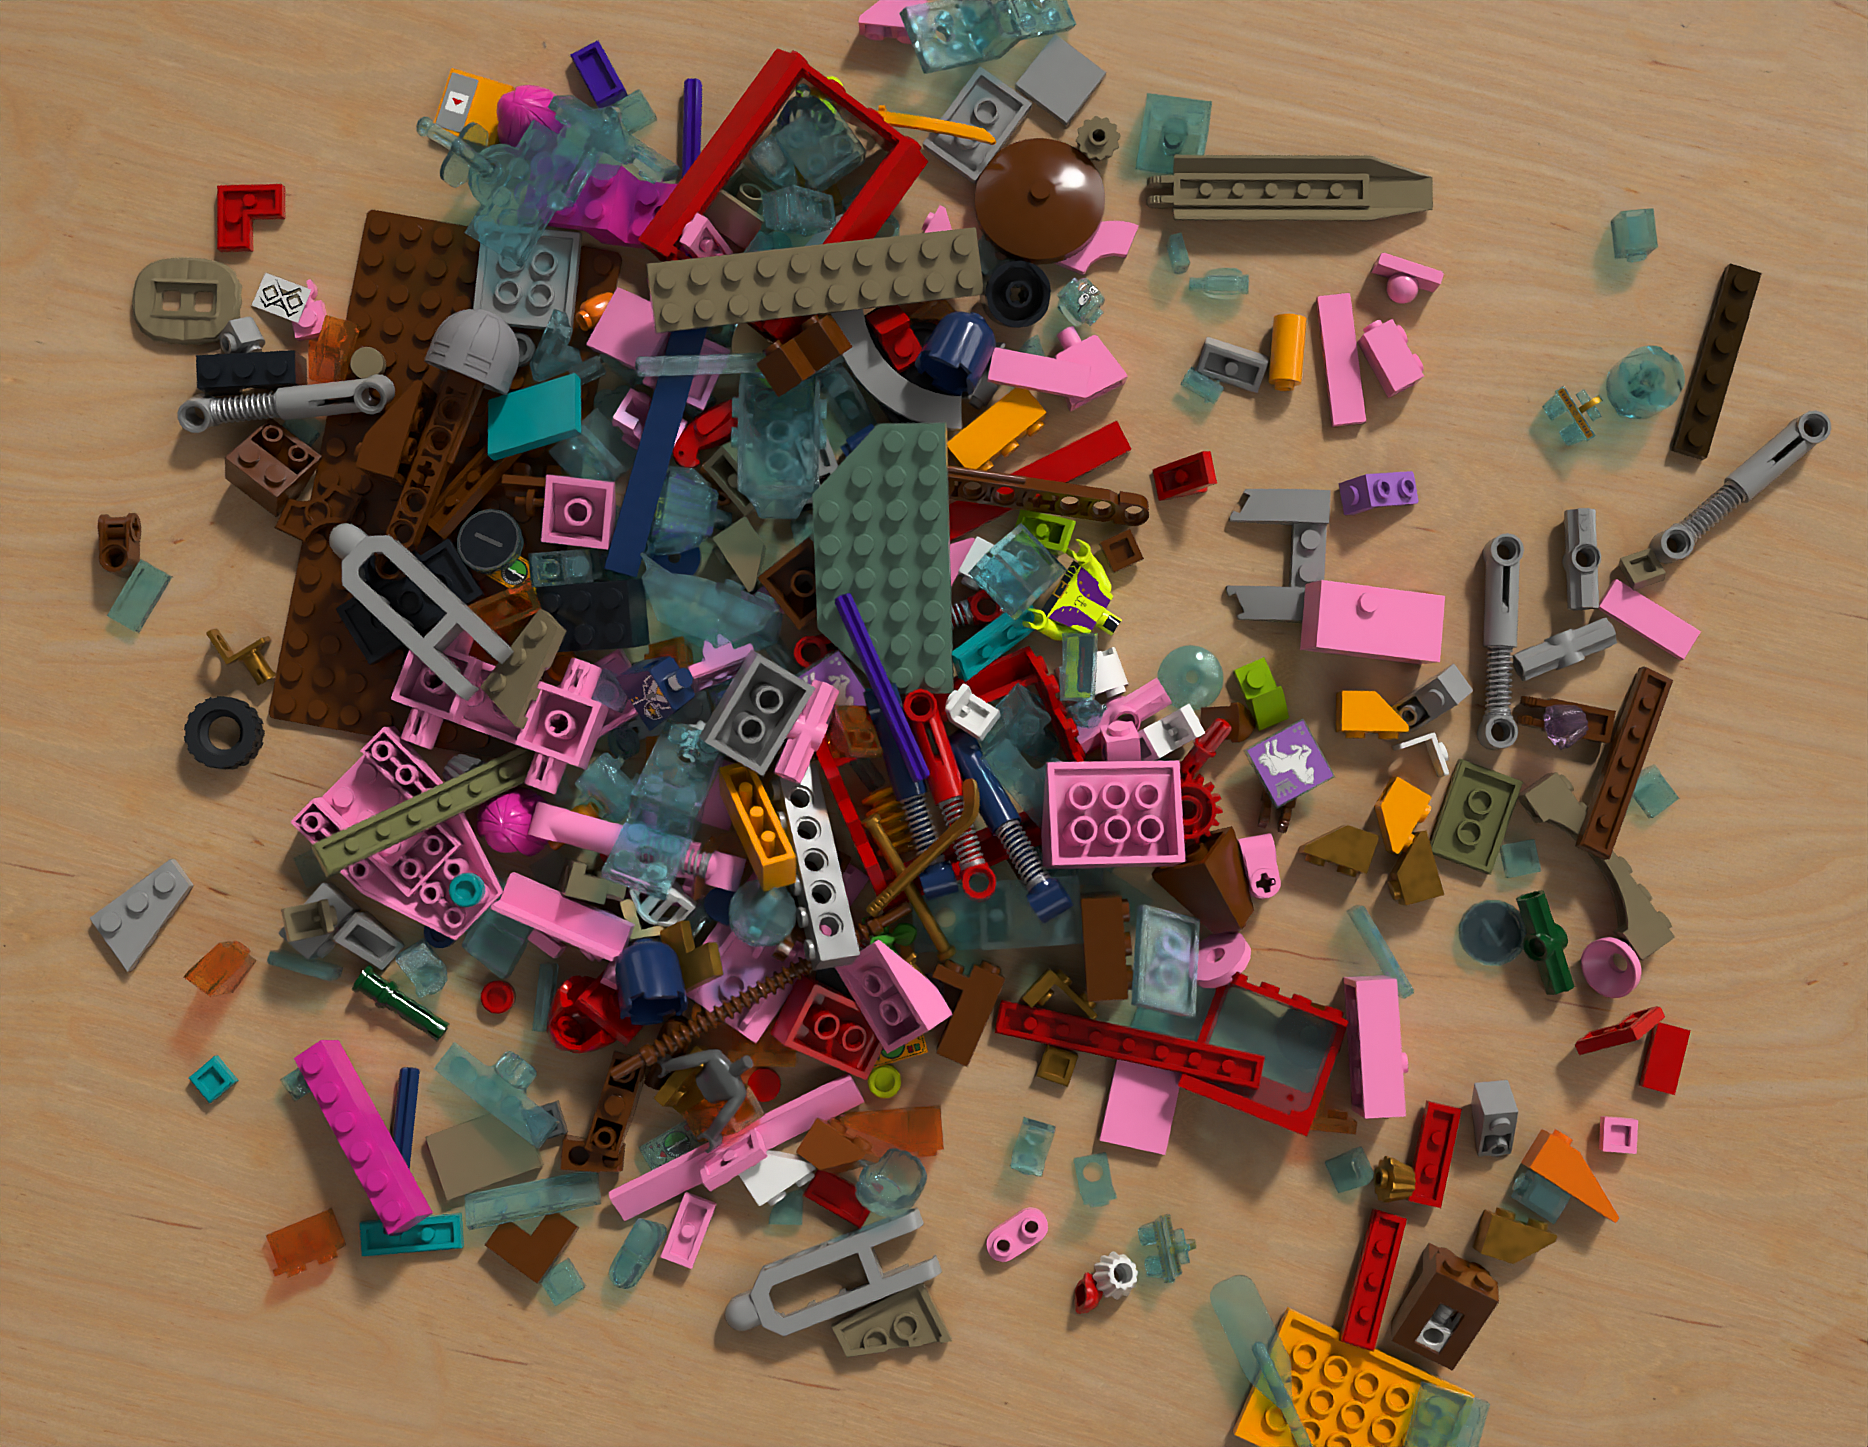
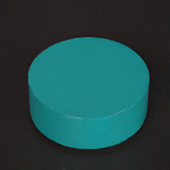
M474 873L460 874L450 883V898L460 907L474 906L483 899L485 884Z

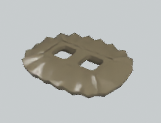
M167 258L150 263L138 274L132 296L133 316L140 331L155 341L181 345L218 343L220 341L218 337L230 320L240 318L242 286L237 279L235 271L221 262L200 258ZM166 291L181 292L179 310H163V295ZM198 292L213 293V308L210 312H197L195 310V299Z

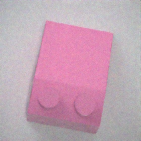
M880 940L861 950L859 957L853 964L835 967L887 1054L924 1034L952 1015L951 1010L936 986Z

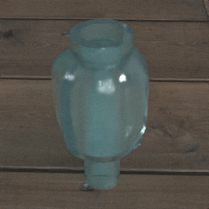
M1237 268L1211 269L1203 277H1190L1189 291H1203L1206 296L1214 299H1238L1242 294L1249 293V274H1242Z

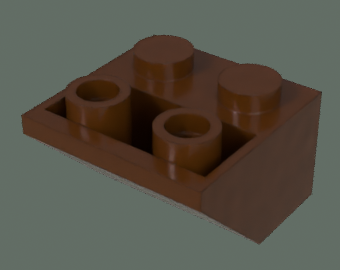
M269 418L225 457V479L277 518L282 513L288 499L296 500L299 498L322 461V456L274 419Z

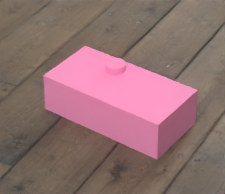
M1326 580L1305 584L1300 650L1420 665L1440 662L1445 596Z
M1385 975L1343 977L1346 1019L1349 1020L1347 1041L1352 1111L1365 1119L1405 1117L1403 1073L1408 1072V1059L1406 1053H1402L1397 979Z

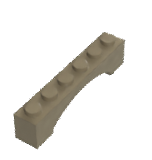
M1557 772L1548 773L1519 793L1518 800L1535 823L1548 822L1577 841L1588 807L1583 802L1579 803L1572 794L1574 788L1564 775L1561 774L1559 776ZM1612 851L1610 859L1603 860L1588 853L1599 867L1612 893L1618 928L1613 933L1617 939L1630 946L1639 960H1644L1675 938L1670 931L1672 927L1671 922L1661 911L1657 912L1650 903L1652 900L1651 894L1642 884L1635 882L1630 875L1633 870L1623 857H1617L1615 852Z

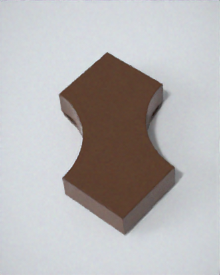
M332 482L326 491L315 499L308 501L288 499L275 529L308 543L318 530L326 526L344 523L353 524L365 498Z

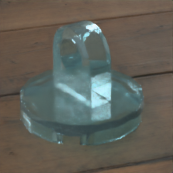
M758 880L749 881L738 888L728 908L731 929L740 940L750 946L770 947L779 944L787 938L796 922L797 909L794 899L784 887H773L771 890L763 892Z

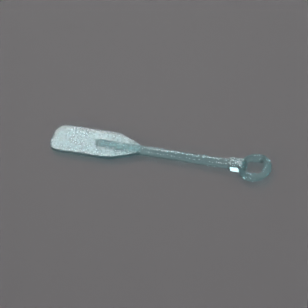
M1236 1275L1217 1283L1211 1290L1210 1301L1245 1376L1250 1383L1281 1409L1298 1447H1313L1292 1403L1290 1357L1255 1284L1245 1275Z

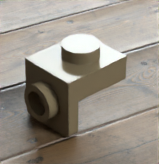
M328 899L281 909L288 943L334 932L333 925L338 923L334 905L329 906Z

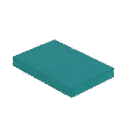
M576 373L488 400V456L494 461L581 435V378Z

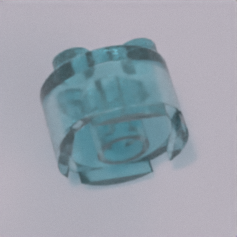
M1643 346L1635 349L1618 361L1608 372L1606 382L1607 395L1616 412L1622 417L1647 419L1671 406L1678 398L1685 384L1684 369L1676 356L1670 355L1658 346Z

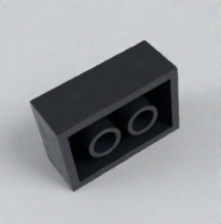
M644 578L536 587L538 610L542 609L549 612L566 630L557 652L623 649L650 645Z

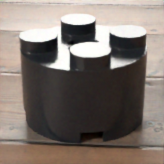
M1021 260L1002 262L994 266L983 279L984 289L983 294L980 295L981 305L987 316L999 325L1013 328L1028 327L1038 322L1048 310L1051 292L1050 282L1042 269L1035 264ZM1011 288H1020L1021 291L1018 293L1019 301L1010 299L1012 294Z

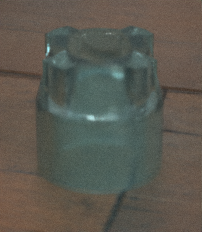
M299 1068L280 1079L294 1101L311 1092Z

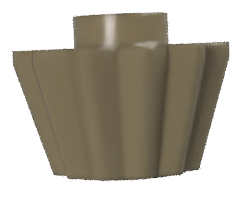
M1094 116L1092 120H1084L1083 126L1077 129L1079 136L1076 138V143L1080 147L1079 151L1087 156L1089 160L1101 161L1112 157L1113 151L1119 148L1118 140L1121 137L1116 131L1117 125L1110 123L1108 118L1100 119L1098 116ZM1099 137L1103 139V141L1096 142L1093 138Z

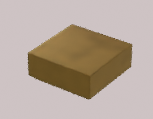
M1046 1044L1036 1076L1068 1087L1079 1055Z

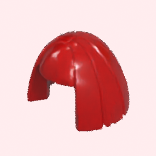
M581 975L570 977L558 988L552 1000L546 1031L551 1043L561 1051L578 1054L587 1053L609 1046L617 1040L574 1005L578 997L594 982V978L589 976L581 978Z

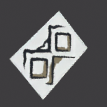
M265 273L252 306L298 323L311 289Z

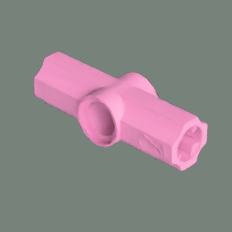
M1155 678L1125 697L1115 696L1110 698L1104 705V710L1076 726L1079 732V736L1076 738L1088 755L1101 747L1100 726L1110 725L1115 721H1133L1138 731L1142 721L1172 704V701L1158 678ZM1127 713L1123 718L1117 719L1120 715Z
M814 679L810 685L815 687V690L785 738L787 741L773 771L779 777L797 784L801 783L813 753L817 752L828 728L826 722L840 692L834 686Z

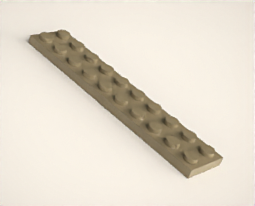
M976 227L646 264L655 334L979 296L983 294L984 289Z

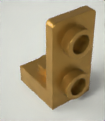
M1048 967L1021 996L1031 1007L1036 1003L1042 1006L1054 994L1051 987L1056 984L1093 1020L1099 1016L1093 1010L1097 1004L1094 1001L1088 1002L1087 995L1083 991L1078 996L1069 987L1073 981L1059 968L1053 972Z

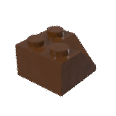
M813 534L757 577L798 630L817 616Z

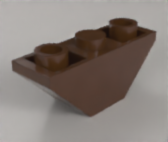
M615 1050L609 1069L632 1057V1055ZM646 1064L617 1081L614 1080L608 1069L584 1149L617 1159L639 1101Z

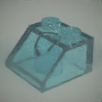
M1147 93L1143 107L1135 170L1173 174L1174 155H1204L1212 101Z
M1020 523L994 545L968 574L1004 612L1016 621L1067 569Z

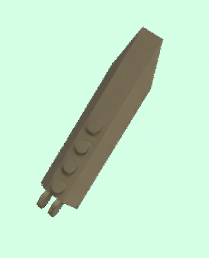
M1174 155L1172 175H1157L1147 178V186L1149 188L1166 189L1172 187V195L1150 196L1147 198V206L1155 209L1172 207L1174 220L1372 221L1433 209V178L1431 176L1367 155Z

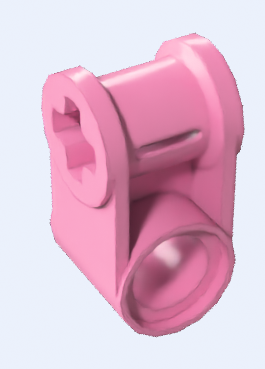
M1268 833L1237 839L1250 894L1257 899L1274 896L1280 889L1281 880L1272 835ZM1261 874L1265 880L1269 879L1271 882V886H1267L1265 889L1266 893H1264L1263 888H1257L1256 881L1261 880Z

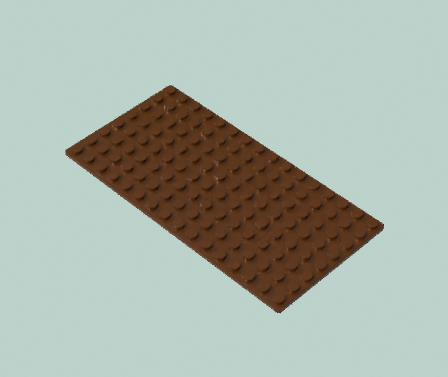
M370 210L367 213L334 382L360 379L351 369V357L359 348L372 347L385 358L386 369L383 375L393 382L395 397L391 403L376 414L357 412L327 416L320 449L322 461L316 469L311 500L322 495L332 482L363 496L365 499L353 525L361 529L368 536L386 535L404 487L373 479L356 468V462L354 461L355 449L359 442H363L364 435L416 380L423 381L438 394L446 372L426 363L424 360L436 330L442 322L459 311L473 309L482 228L378 210ZM581 246L572 332L510 327L514 333L521 332L531 338L536 346V356L529 365L517 367L508 393L540 384L551 371H554L560 377L576 373L581 378V435L523 452L515 462L530 465L532 469L531 477H542L543 467L554 465L561 467L562 474L565 477L581 478L604 354L596 352L586 345L594 330L584 331L581 329L575 315L580 311L581 304L591 297L606 292L614 294L617 289L622 264V257L618 252ZM369 387L370 396L380 401L381 396L379 392ZM483 388L455 462L449 467L439 495L488 442V400L504 394ZM453 390L452 394L457 395L465 400L466 395H462L457 391ZM454 401L447 405L445 414L448 419H455L459 416L461 411L460 404ZM442 432L435 436L433 445L436 450H443L448 445L449 439L446 433ZM512 466L504 473L505 475H509ZM424 467L422 474H425L426 478L428 476L433 477L435 471L431 467ZM502 477L446 538L453 542L461 555L458 539L462 528L468 520L480 512L491 510L502 512L514 521L518 529V543L514 553L552 574L553 577L548 585L561 584L568 545L541 542L544 508H538L535 517L527 516L526 507L515 506V500L506 498L505 487L501 483ZM418 483L415 487L429 492L430 489ZM420 494L414 495L409 500V508L414 513L419 512L424 506V498ZM427 524L420 544L415 550L422 555L446 539H443ZM338 525L326 526L318 530L308 543L302 541L269 715L273 719L368 736H375L383 727L395 726L402 734L412 707L391 700V696L408 655L409 648L405 645L375 665L368 663L335 609L354 596L342 585V559L332 550L329 543L330 533ZM408 525L400 527L397 531V539L402 543H407L412 537V530ZM389 558L385 562V569L392 564ZM464 561L485 594L483 598L468 607L511 647L538 612L537 604ZM431 630L421 636L425 637ZM473 641L468 656L493 666L499 663L477 641ZM543 672L542 677H541V679H540L541 682L543 681L544 672ZM440 678L435 680V685L437 686L443 683V680ZM444 719L433 747L498 758L521 746Z

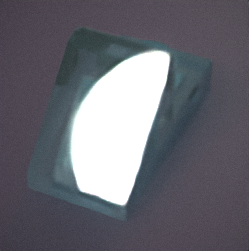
M553 310L532 358L530 368L533 380L544 381L582 365L579 350L568 346L572 336V327H570L567 313L563 311Z

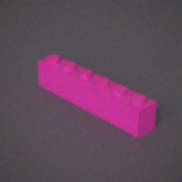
M320 1040L296 1056L294 1060L387 1233L390 1235L405 1232L433 1214L340 1041Z

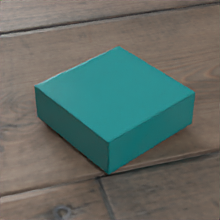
M218 1055L212 1057L189 1077L190 1081L208 1103L214 1102L239 1081Z

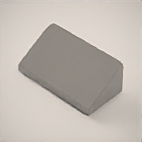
M1207 337L1195 373L1257 393L1267 368L1269 357Z

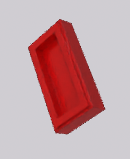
M1661 1022L1653 1027L1639 1086L1675 1095L1691 1030Z
M817 1169L815 1177L812 1178L803 1194L806 1198L860 1229L878 1199L843 1177Z

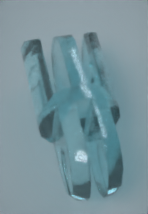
M643 1218L637 1219L610 1266L609 1277L614 1286L629 1289L635 1287L640 1281L667 1235V1228L664 1224Z

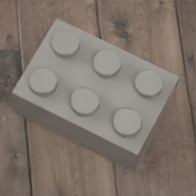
M751 649L699 737L707 744L763 776L814 692L815 687Z

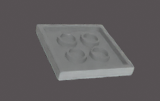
M482 224L473 309L494 313L502 318L510 327L572 332L582 245L581 233Z

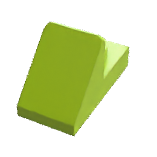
M1020 510L1011 540L1019 544L1044 549L1055 556H1061L1066 553L1076 521L1039 512Z
M1265 657L1233 670L1246 704L1256 722L1258 731L1290 718L1282 686L1277 687Z

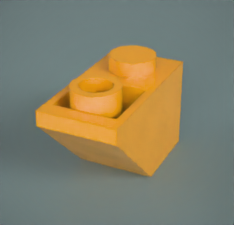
M1342 690L1336 693V732H1345V738L1365 739V733H1378V739L1394 740L1399 739V734L1409 732V725L1376 691Z
M1398 776L1389 779L1374 805L1385 849L1392 855L1399 854L1400 851L1406 852L1415 837L1412 831L1417 822L1423 823L1431 810V806L1428 803L1432 798Z

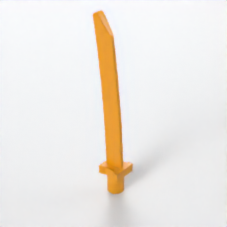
M879 105L877 112L884 118L886 123L893 127L945 134L990 145L996 144L995 138L983 128L934 118L888 112L885 105Z

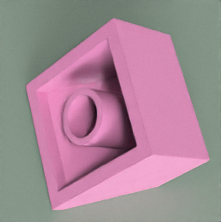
M547 474L541 542L609 549L615 530V482Z

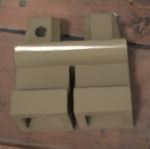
M565 857L557 887L558 891L566 896L604 904L606 898L623 902L628 884L627 881L612 876L613 872L605 867L596 868L592 874L586 873L587 865L579 860Z

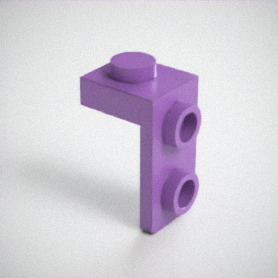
M1412 471L1365 474L1339 483L1344 515H1355L1376 507L1413 505L1419 502L1414 473Z

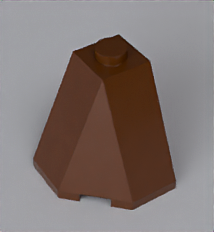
M1231 826L1210 831L1211 836L1209 837L1205 834L1199 836V843L1185 848L1184 863L1175 866H1157L1151 874L1160 886L1213 934L1223 932L1232 934L1242 930L1254 911L1236 834Z

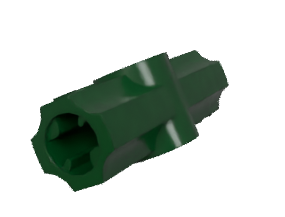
M1544 890L1533 891L1517 897L1516 901L1527 932V936L1523 939L1522 943L1523 950L1529 959L1537 963L1546 994L1556 995L1573 989L1575 986L1563 951L1567 947L1568 937L1565 930L1554 923Z

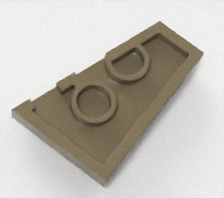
M542 609L538 610L512 644L511 648L514 650V653L503 664L499 662L480 686L513 725L524 729L528 718L525 717V713L531 700L536 701L541 691L537 686L544 670L551 668L566 633V630L551 614Z
M924 1282L881 1298L832 1324V1329L846 1357L885 1352L888 1349L908 1346L909 1348L918 1347L927 1343L952 1341V1337Z

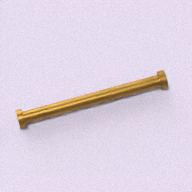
M875 813L865 818L861 824L864 829L868 828L897 878L906 867L879 822L881 820L880 815ZM912 881L903 891L938 950L936 955L939 961L946 960L953 956L957 950L953 944L950 945L914 881Z

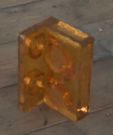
M733 1029L732 1049L728 1052V1059L733 1064L747 1055L752 1059L753 1066L796 1067L799 1051L789 1048L770 1034L772 1029H766L757 1043H754L739 1031Z
M332 1208L266 1235L278 1266L273 1269V1273L275 1276L286 1273L287 1278L307 1270L305 1264L316 1259L319 1265L338 1257L336 1251L346 1245Z

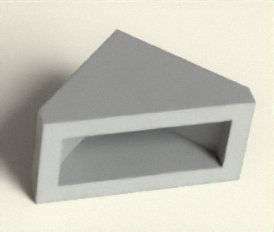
M368 911L355 912L333 937L335 942L381 970L405 946L400 939Z

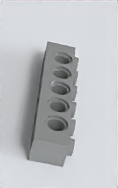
M816 763L809 764L800 784L790 782L774 774L768 783L770 799L776 802L778 811L776 815L796 856V883L790 884V890L793 896H797L799 908H797L796 916L800 928H804L806 936L804 941L805 957L808 961L811 960L813 970L853 964L859 957L860 951ZM790 799L800 800L804 808L795 807ZM797 830L807 831L811 839L801 838ZM804 861L815 863L818 871L809 870L805 866ZM812 893L821 894L825 899V904L817 903L813 899ZM819 925L828 926L832 930L833 936L822 934Z

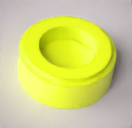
M890 1064L873 1068L868 1077L869 1089L879 1098L894 1096L901 1086L899 1071Z

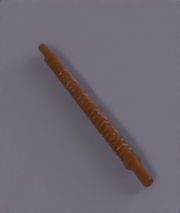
M905 900L877 917L870 916L866 918L863 925L858 923L857 929H855L858 947L861 946L860 941L865 940L868 942L869 936L873 935V937L881 935L884 932L883 928L910 914L912 910L907 901ZM798 957L799 962L794 964L791 961L789 968L782 966L780 973L773 971V977L765 976V981L762 983L756 981V986L753 988L748 986L747 992L740 990L738 997L731 995L729 1002L723 1000L722 1006L714 1005V1010L711 1012L705 1010L703 1017L697 1015L696 1021L688 1020V1025L685 1027L682 1024L679 1025L680 1029L678 1031L672 1029L670 1036L663 1034L661 1041L654 1039L653 1045L645 1044L639 1048V1053L609 1069L612 1077L617 1081L645 1064L651 1066L657 1063V1058L659 1056L665 1058L667 1051L674 1053L676 1046L682 1048L683 1042L691 1043V1038L694 1036L700 1038V1033L703 1031L707 1034L709 1027L716 1029L718 1022L725 1024L727 1017L733 1019L734 1013L742 1014V1009L745 1007L751 1009V1004L753 1002L759 1004V999L762 997L767 1000L769 993L772 992L775 995L777 993L776 989L781 988L784 990L786 983L793 985L795 978L801 980L802 974L810 975V970L813 969L811 960L808 961L806 958Z

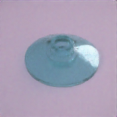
M1182 646L1171 651L1163 659L1158 670L1157 678L1172 701L1171 705L1178 709L1190 704L1193 711L1209 706L1219 696L1223 686V671L1219 661L1211 652L1199 646ZM1193 671L1197 674L1198 679L1196 683H1189L1186 680L1187 672Z

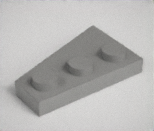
M170 859L90 917V920L127 972L133 971L139 963L138 959L146 948L152 945L157 938L156 934L167 919L172 917L194 885L176 859Z

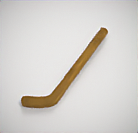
M970 778L963 782L964 809L962 815L866 907L867 912L871 916L876 917L884 907L895 899L975 822L980 804L976 780Z

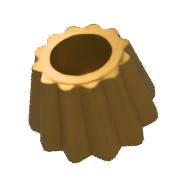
M1384 1156L1383 1160H1379V1165L1375 1169L1373 1178L1375 1194H1377L1378 1200L1383 1203L1408 1199L1409 1196H1412L1416 1183L1413 1168L1389 1156Z

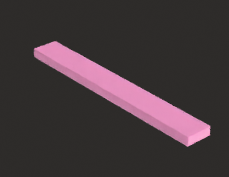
M847 1073L722 1135V1143L710 1153L705 1152L710 1147L708 1142L609 1191V1198L623 1220L627 1221L703 1183L698 1161L754 1127L761 1134L767 1151L809 1130L816 1118L829 1120L864 1103V1099L850 1073Z

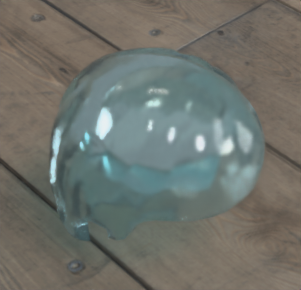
M897 1148L888 1149L877 1164L865 1166L862 1169L855 1187L856 1197L859 1203L867 1210L879 1216L895 1217L902 1215L911 1209L921 1196L927 1181L926 1169L921 1160L908 1151Z

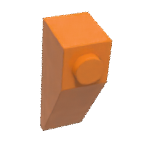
M1541 1129L1521 1164L1605 1218L1617 1223L1620 1217L1581 1153L1570 1146L1573 1140L1556 1129L1552 1134Z

